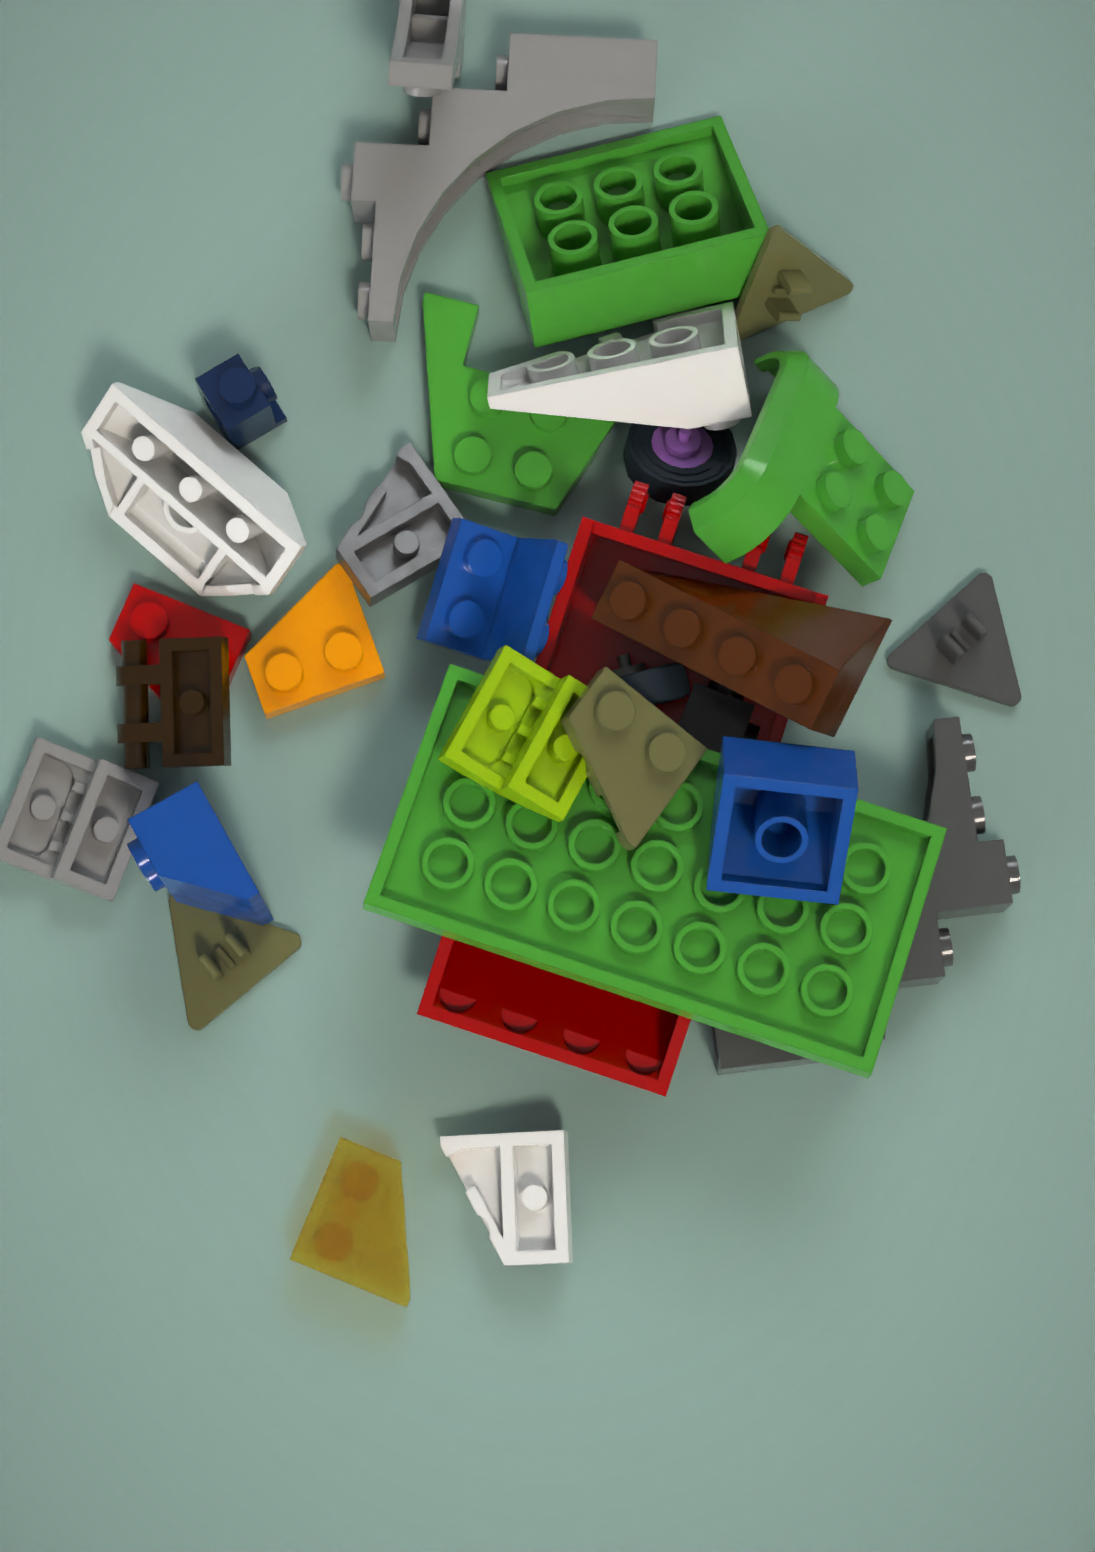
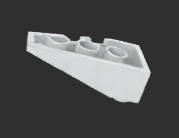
M729 302L675 313L652 320L655 332L635 339L622 338V335L618 332L598 338L599 344L590 348L586 355L577 358L571 352L557 351L490 373L487 393L490 409L684 429L704 426L707 430H723L733 427L741 419L752 417L750 393L734 304Z

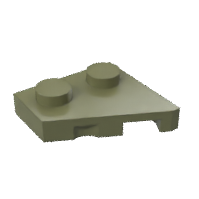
M607 667L598 670L561 720L574 750L578 751L586 762V775L596 796H603L619 829V832L615 833L620 845L627 851L638 846L707 750L698 740Z

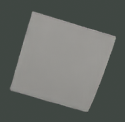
M37 737L34 739L0 824V861L70 888L113 901L132 855L127 843L137 838L127 819L151 806L160 782L101 758L94 760Z

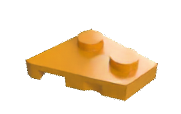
M339 563L335 564L244 656L266 719L386 678L353 583Z

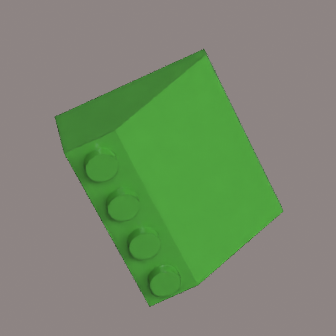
M721 116L485 173L518 298L535 348L741 297L764 238L769 230Z

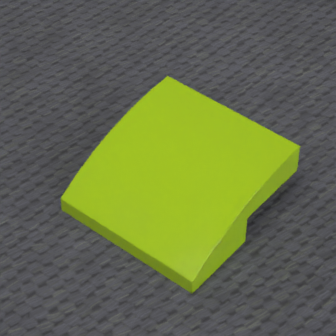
M504 645L496 652L437 760L525 808L557 822L564 821L587 775L586 762L583 756L574 750L561 720L584 691L586 685L570 675L560 679L514 649Z

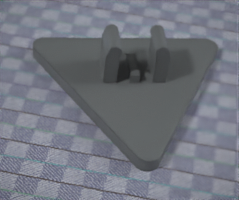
M980 573L897 647L887 659L888 667L891 670L1009 707L1016 706L1022 697L993 579L987 573Z

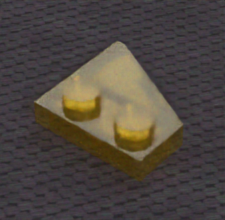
M340 1137L290 1260L408 1308L411 1301L401 1161Z

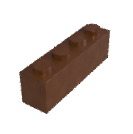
M621 560L618 561L591 617L603 625L812 731L835 737L892 622L891 619L644 570Z

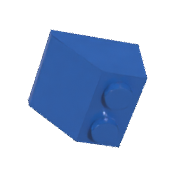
M723 736L714 792L706 890L838 905L859 790L855 751Z
M197 781L127 819L137 836L136 839L127 843V846L144 877L148 879L155 892L166 886L178 903L262 926L274 920Z

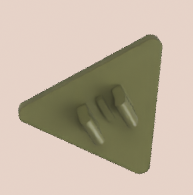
M772 226L767 231L735 309L740 341L785 321H800L801 314L848 295L853 289V283L847 276L782 226Z
M172 895L169 897L168 901L188 1025L193 1030L200 1031L301 948L302 940L296 933L268 923L262 926L178 903Z

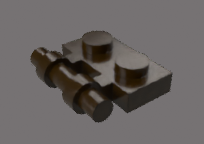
M228 638L159 639L160 665H148L147 641H121L122 666L116 667V686L123 687V724H117V743L124 744V768H150V743L162 742V767L231 766ZM160 685L161 722L149 723L148 686Z

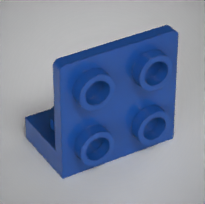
M452 518L416 639L488 662L493 660L499 648L507 645L534 662L535 657L541 654L548 640L549 623L546 619L553 596L559 593L566 580L568 563L565 560L568 544L556 539L518 538L463 518Z

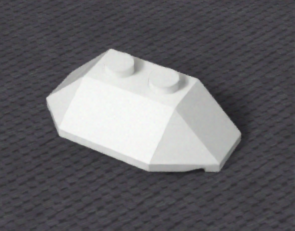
M120 382L113 383L81 432L86 449H91L94 473L108 516L200 596L270 595L274 593L307 546L288 493L196 413Z

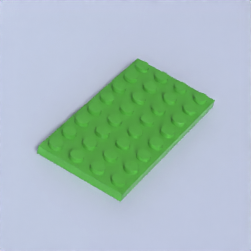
M449 664L364 899V910L867 1079L871 1076L947 828L857 799L838 905L706 890L714 792L720 753L709 749L706 750L638 846L627 851L620 845L615 833L619 832V829L603 796H596L588 777L583 783L564 821L557 822L493 792L437 760L484 676L483 674Z

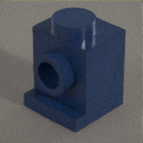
M239 354L195 378L202 402L225 439L237 450L287 422L285 414L276 402V399H278L262 369L258 366L248 370Z

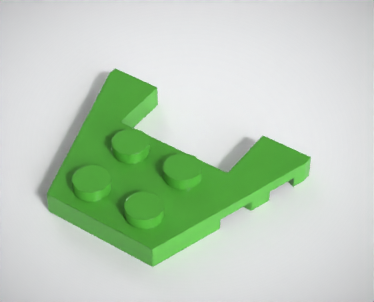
M425 292L423 297L434 477L444 489L556 516L598 454L599 447L616 422L490 409L487 393L489 374L491 372L465 366L479 316V305Z

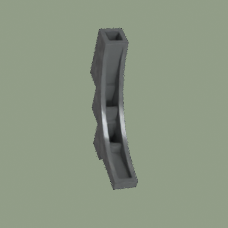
M959 716L934 719L926 731L928 785L922 820L947 828L898 989L938 984L945 977L944 967L953 965V948L949 929L938 928L937 920L1004 912L1013 903L1012 894L1020 893L1018 862L1015 855L1006 856L1004 839L978 842L977 834L985 833V813L981 797H971L968 772L976 770L975 746L970 733L962 734ZM711 1026L717 1075L820 1063Z

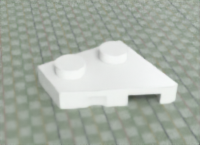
M554 1130L440 1136V1146L445 1156L450 1158L467 1190L465 1193L476 1214L482 1218L490 1233L489 1238L505 1266L573 1263L567 1131Z

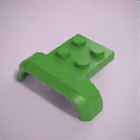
M774 351L755 359L754 364L761 372L769 371L775 377V380L742 456L733 472L716 490L706 497L695 501L689 507L688 511L694 533L726 564L745 555L761 544L791 513L861 586L880 580L910 505L914 490L907 484L903 476L891 467L866 440L864 435L836 408L839 399L838 387L804 351Z

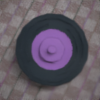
M632 423L623 452L627 476L633 484L635 481L648 484L649 497L665 504L671 499L673 493L686 496L685 506H691L695 501L706 497L716 490L733 472L737 457L735 440L729 428L707 430L704 426L684 429Z

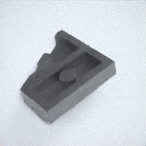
M410 442L402 446L396 455L394 466L381 486H376L364 505V512L358 521L350 526L336 548L337 561L369 607L437 569L452 518L464 519Z

